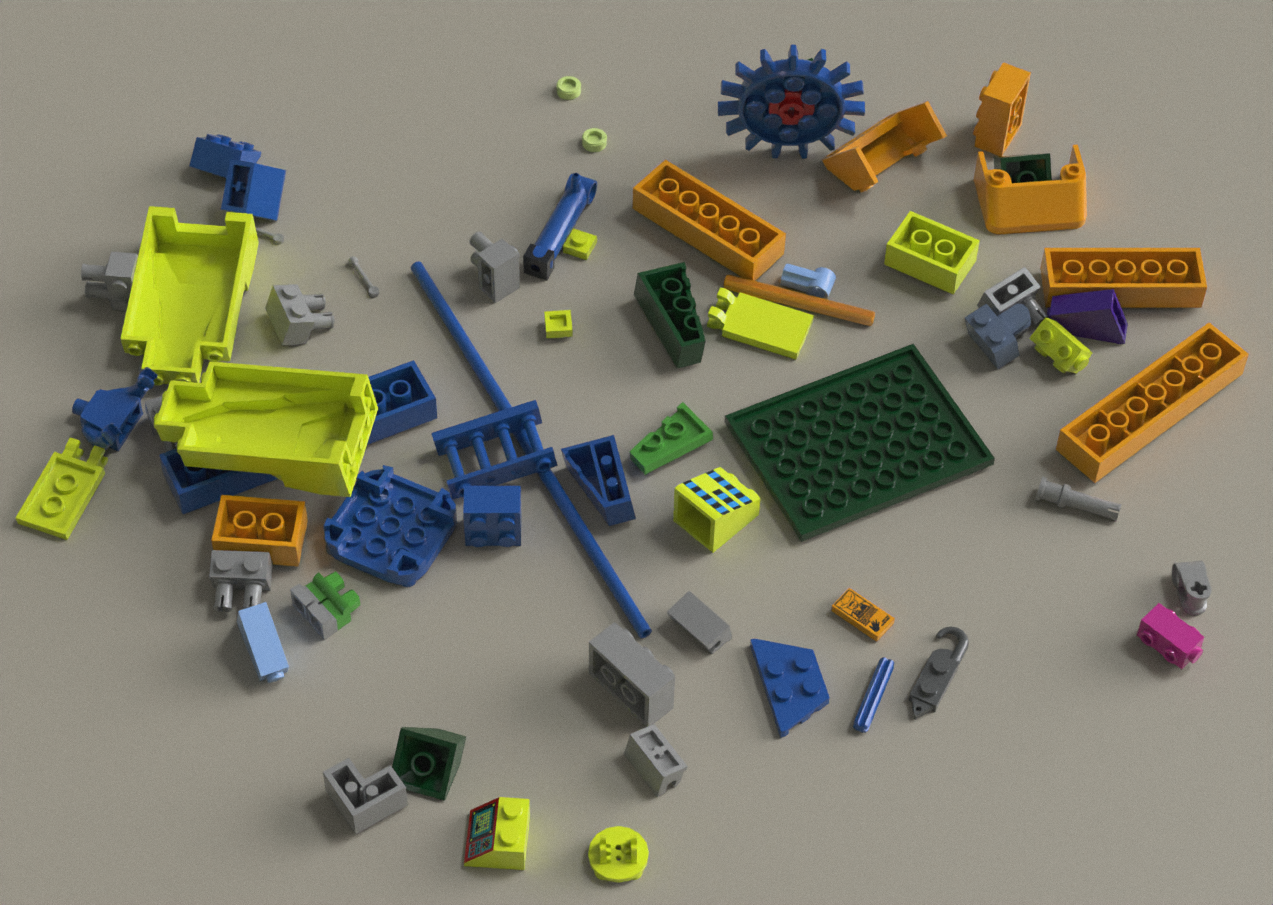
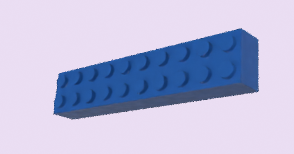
M414 360L368 377L378 411L367 445L437 419L436 397ZM177 448L159 454L163 475L182 514L218 502L221 499V495L234 496L278 479L271 474L185 466L177 452Z

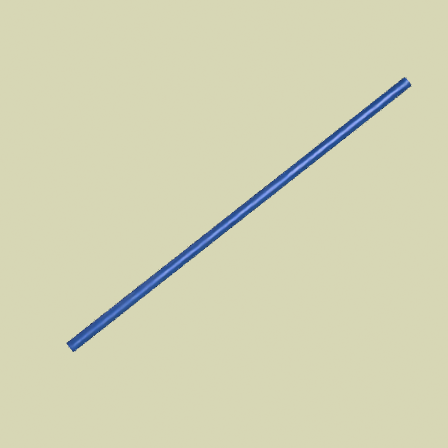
M422 262L413 263L411 271L498 411L511 408V404ZM526 430L514 432L513 435L526 455L533 453ZM551 468L545 472H537L639 638L649 636L652 632L651 628Z

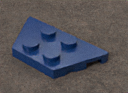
M755 638L750 639V647L780 738L785 737L789 734L791 728L799 722L801 724L811 717L812 713L820 711L829 704L830 697L815 653L812 649Z

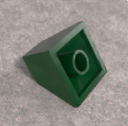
M1050 153L993 157L994 169L1007 172L1012 183L1052 180Z
M401 727L392 768L405 785L406 790L444 801L459 769L467 736L438 728Z

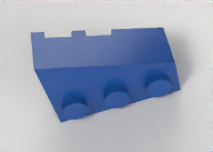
M614 435L561 449L566 468L609 526L636 519Z

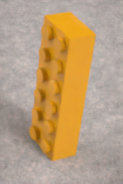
M666 159L633 187V209L742 278L756 281L784 255L786 233Z
M1044 248L1040 267L1046 308L1051 307L1052 296L1114 289L1121 308H1202L1207 290L1200 248Z

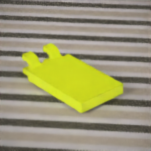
M720 287L717 293L718 301L716 307L711 306L708 312L709 320L707 327L721 329L722 337L795 360L797 359L813 323L814 315L739 292L738 297H735L729 290Z
M70 437L62 454L54 452L18 512L16 516L17 523L68 540L105 475L104 467L108 462V458L103 456L105 449L94 445L87 462L79 460L84 453L83 449L79 448L81 442Z

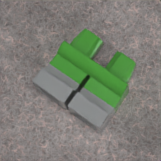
M336 571L325 577L318 572L312 582L305 586L298 584L290 589L292 605L307 622L309 621V624L324 640L351 622L350 613L360 606V598L354 590L350 589L343 595L338 593L345 588L342 577Z

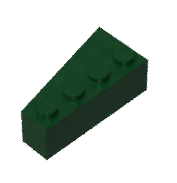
M685 262L637 273L634 296L677 369L701 363L706 342L700 317L696 313L695 298H692L691 283L686 275L687 268Z

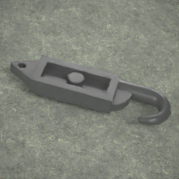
M950 626L941 629L937 633L936 637L938 639L946 634L956 636L958 644L954 651L937 649L929 657L909 695V701L912 702L914 719L930 711L936 712L969 646L968 636L963 630Z

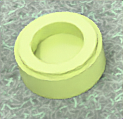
M566 76L558 80L556 88L560 98L572 100L581 94V82L577 78Z
M591 128L583 133L582 146L585 150L600 152L605 149L607 135L603 130Z

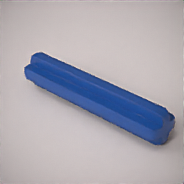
M885 657L879 660L854 720L853 728L856 731L866 733L869 730L894 669L893 660Z

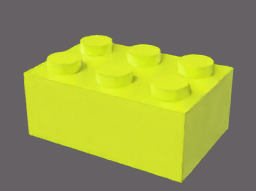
M909 211L886 245L884 265L954 295L977 260L980 240Z

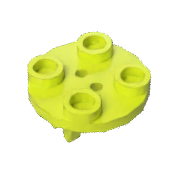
M622 826L609 827L597 833L590 842L588 851L590 866L594 870L595 876L600 880L617 883L639 879L647 866L649 857L647 843L643 837L633 829Z

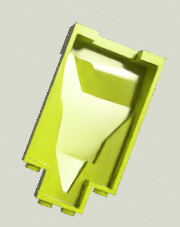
M149 206L122 329L121 343L125 353L134 356L144 355L141 370L148 367L158 375L153 380L154 385L169 384L171 380L199 383L204 359L212 362L231 360L243 292L249 289L259 244L253 214L226 212V226L179 223L175 208Z
M210 361L206 372H203L201 376V383L170 381L167 391H164L162 395V405L159 413L155 414L154 428L157 429L161 441L178 442L177 452L185 466L271 474L283 481L284 486L320 495L351 497L378 406L367 374Z

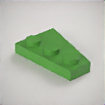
M682 402L677 407L675 414L671 417L667 416L661 421L662 426L655 432H650L629 451L630 459L646 475L712 441L713 432Z

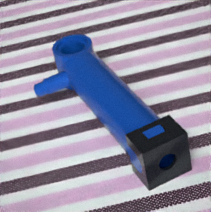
M572 173L569 176L564 194L535 244L530 243L523 255V271L525 274L546 281L549 279L555 268L554 261L584 208L587 204L590 205L595 197L598 185L596 180L581 176L578 173Z

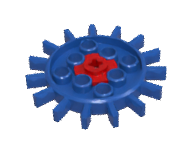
M790 45L788 59L776 61L772 60L766 49L760 50L762 66L755 71L739 61L735 64V75L744 80L742 84L725 80L721 81V95L738 98V100L718 101V116L739 115L738 118L726 122V134L730 136L747 129L750 134L745 138V149L750 151L763 140L772 143V158L779 157L782 146H798L802 159H806L808 157V144L818 140L832 151L835 149V138L830 133L835 129L851 136L855 134V122L844 118V115L865 116V101L845 100V98L864 94L863 81L859 80L842 84L840 81L850 75V63L846 61L830 71L824 67L826 63V50L822 48L813 61L798 59L796 45Z

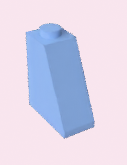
M264 602L238 611L236 622L259 680L267 679L268 683L284 678V673L288 672L289 665L267 603Z

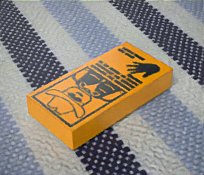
M848 588L832 605L831 610L876 642L890 629L895 620L894 617L851 588Z

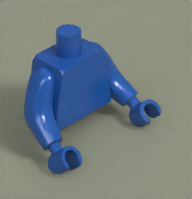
M146 367L139 373L138 381L130 387L108 391L97 390L89 402L79 398L76 399L72 412L80 416L81 431L85 439L93 447L95 445L105 450L110 447L119 452L143 415L141 400L147 391L153 388V380L158 375Z

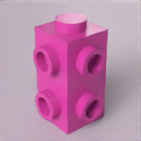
M1158 603L1141 619L1136 636L1145 645L1151 646L1162 654L1169 663L1175 664L1182 670L1189 662L1194 664L1202 655L1203 649L1201 647L1204 636L1195 627L1189 626L1177 617L1172 610Z

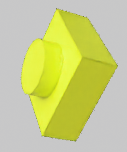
M573 228L563 245V253L587 260L597 244V236Z
M571 310L544 311L546 338L573 337Z

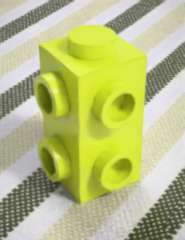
M1044 318L1029 338L1036 344L1035 350L1045 357H1051L1054 360L1053 366L1062 373L1068 371L1077 374L1088 365L1089 358L1093 354L1062 325L1049 318Z

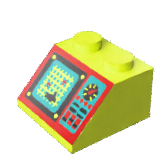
M498 797L470 810L464 866L525 870L530 823V799Z

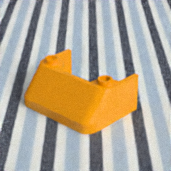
M926 101L885 117L825 156L822 162L827 170L853 191L859 190L862 193L878 183L876 175L907 155L913 154L916 157L927 150L926 145L943 139L947 135L930 103Z
M1078 144L1072 146L1069 164L1061 168L1060 180L1012 183L1007 172L1000 169L988 170L983 151L978 152L974 183L985 227L989 232L1000 235L1078 229L1085 224L1087 216L1086 172Z

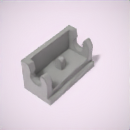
M690 591L667 611L668 616L672 620L678 622L702 643L711 654L715 653L727 641L732 639L730 626Z
M655 724L630 734L624 755L657 797L663 795L670 782L674 787H677L688 766Z

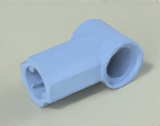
M786 264L783 269L780 285L806 292L808 295L828 299L835 283L836 275L830 269L824 267L813 271Z

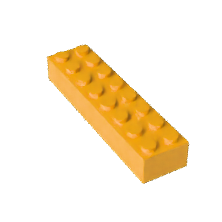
M1207 323L1060 429L1056 450L1096 483L1241 376L1249 354L1211 323Z

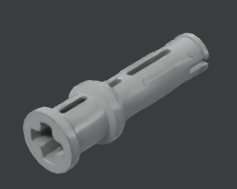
M1045 477L1041 479L1035 499L1036 501L1042 499L1056 503L1059 508H1065L1066 505L1113 519L1114 521H1117L1119 513L1109 511L1108 509L1119 512L1122 505L1071 490L1069 484H1064L1063 486L1047 481Z

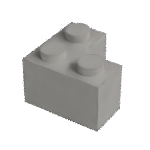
M347 758L323 772L326 792L355 834L408 805L406 787L391 765L364 779L350 758Z

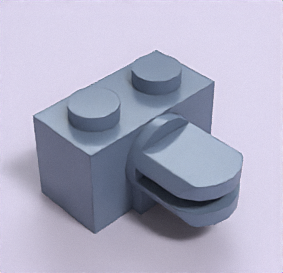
M1019 303L998 316L985 304L966 316L965 322L970 337L994 366L1000 369L1020 356L1017 339L1014 336L1031 325V318L1028 308Z

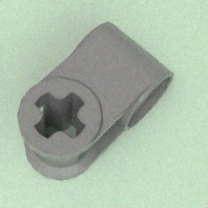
M1204 562L1173 563L1172 580L1177 589L1181 607L1190 615L1203 614L1207 608L1206 599L1210 597L1212 591Z

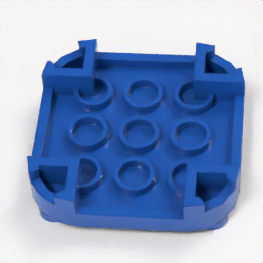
M383 465V469L372 470L364 473L362 470L357 475L351 497H346L332 519L327 517L325 521L326 552L338 561L384 581L398 585L401 584L404 587H411L429 570L452 535L457 524L456 504L452 500L450 492L444 488L436 492L395 475L393 467Z

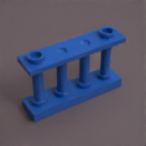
M536 400L431 433L438 456L447 454L454 478L446 480L452 500L464 497V486H497L537 472H545L550 468L558 466L553 447L543 449L535 425L542 424ZM525 429L533 453L517 458L510 433ZM499 437L507 461L491 466L483 442ZM473 446L481 470L464 474L457 450Z

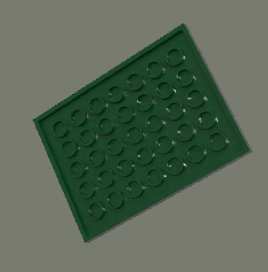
M914 343L725 415L724 421L801 542L992 466L995 461V457Z

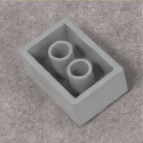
M614 622L589 641V674L646 727L656 723L674 708L675 675L668 666L660 664L647 647H642L638 644L627 629H622Z

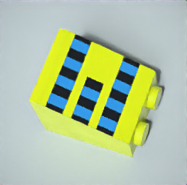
M721 467L685 481L674 488L673 521L712 553L759 515L760 498L757 493L752 489L746 488L738 481L735 475L727 473Z

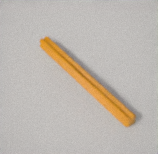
M730 274L726 275L723 288L729 291L741 292L764 300L866 326H872L875 319V312Z

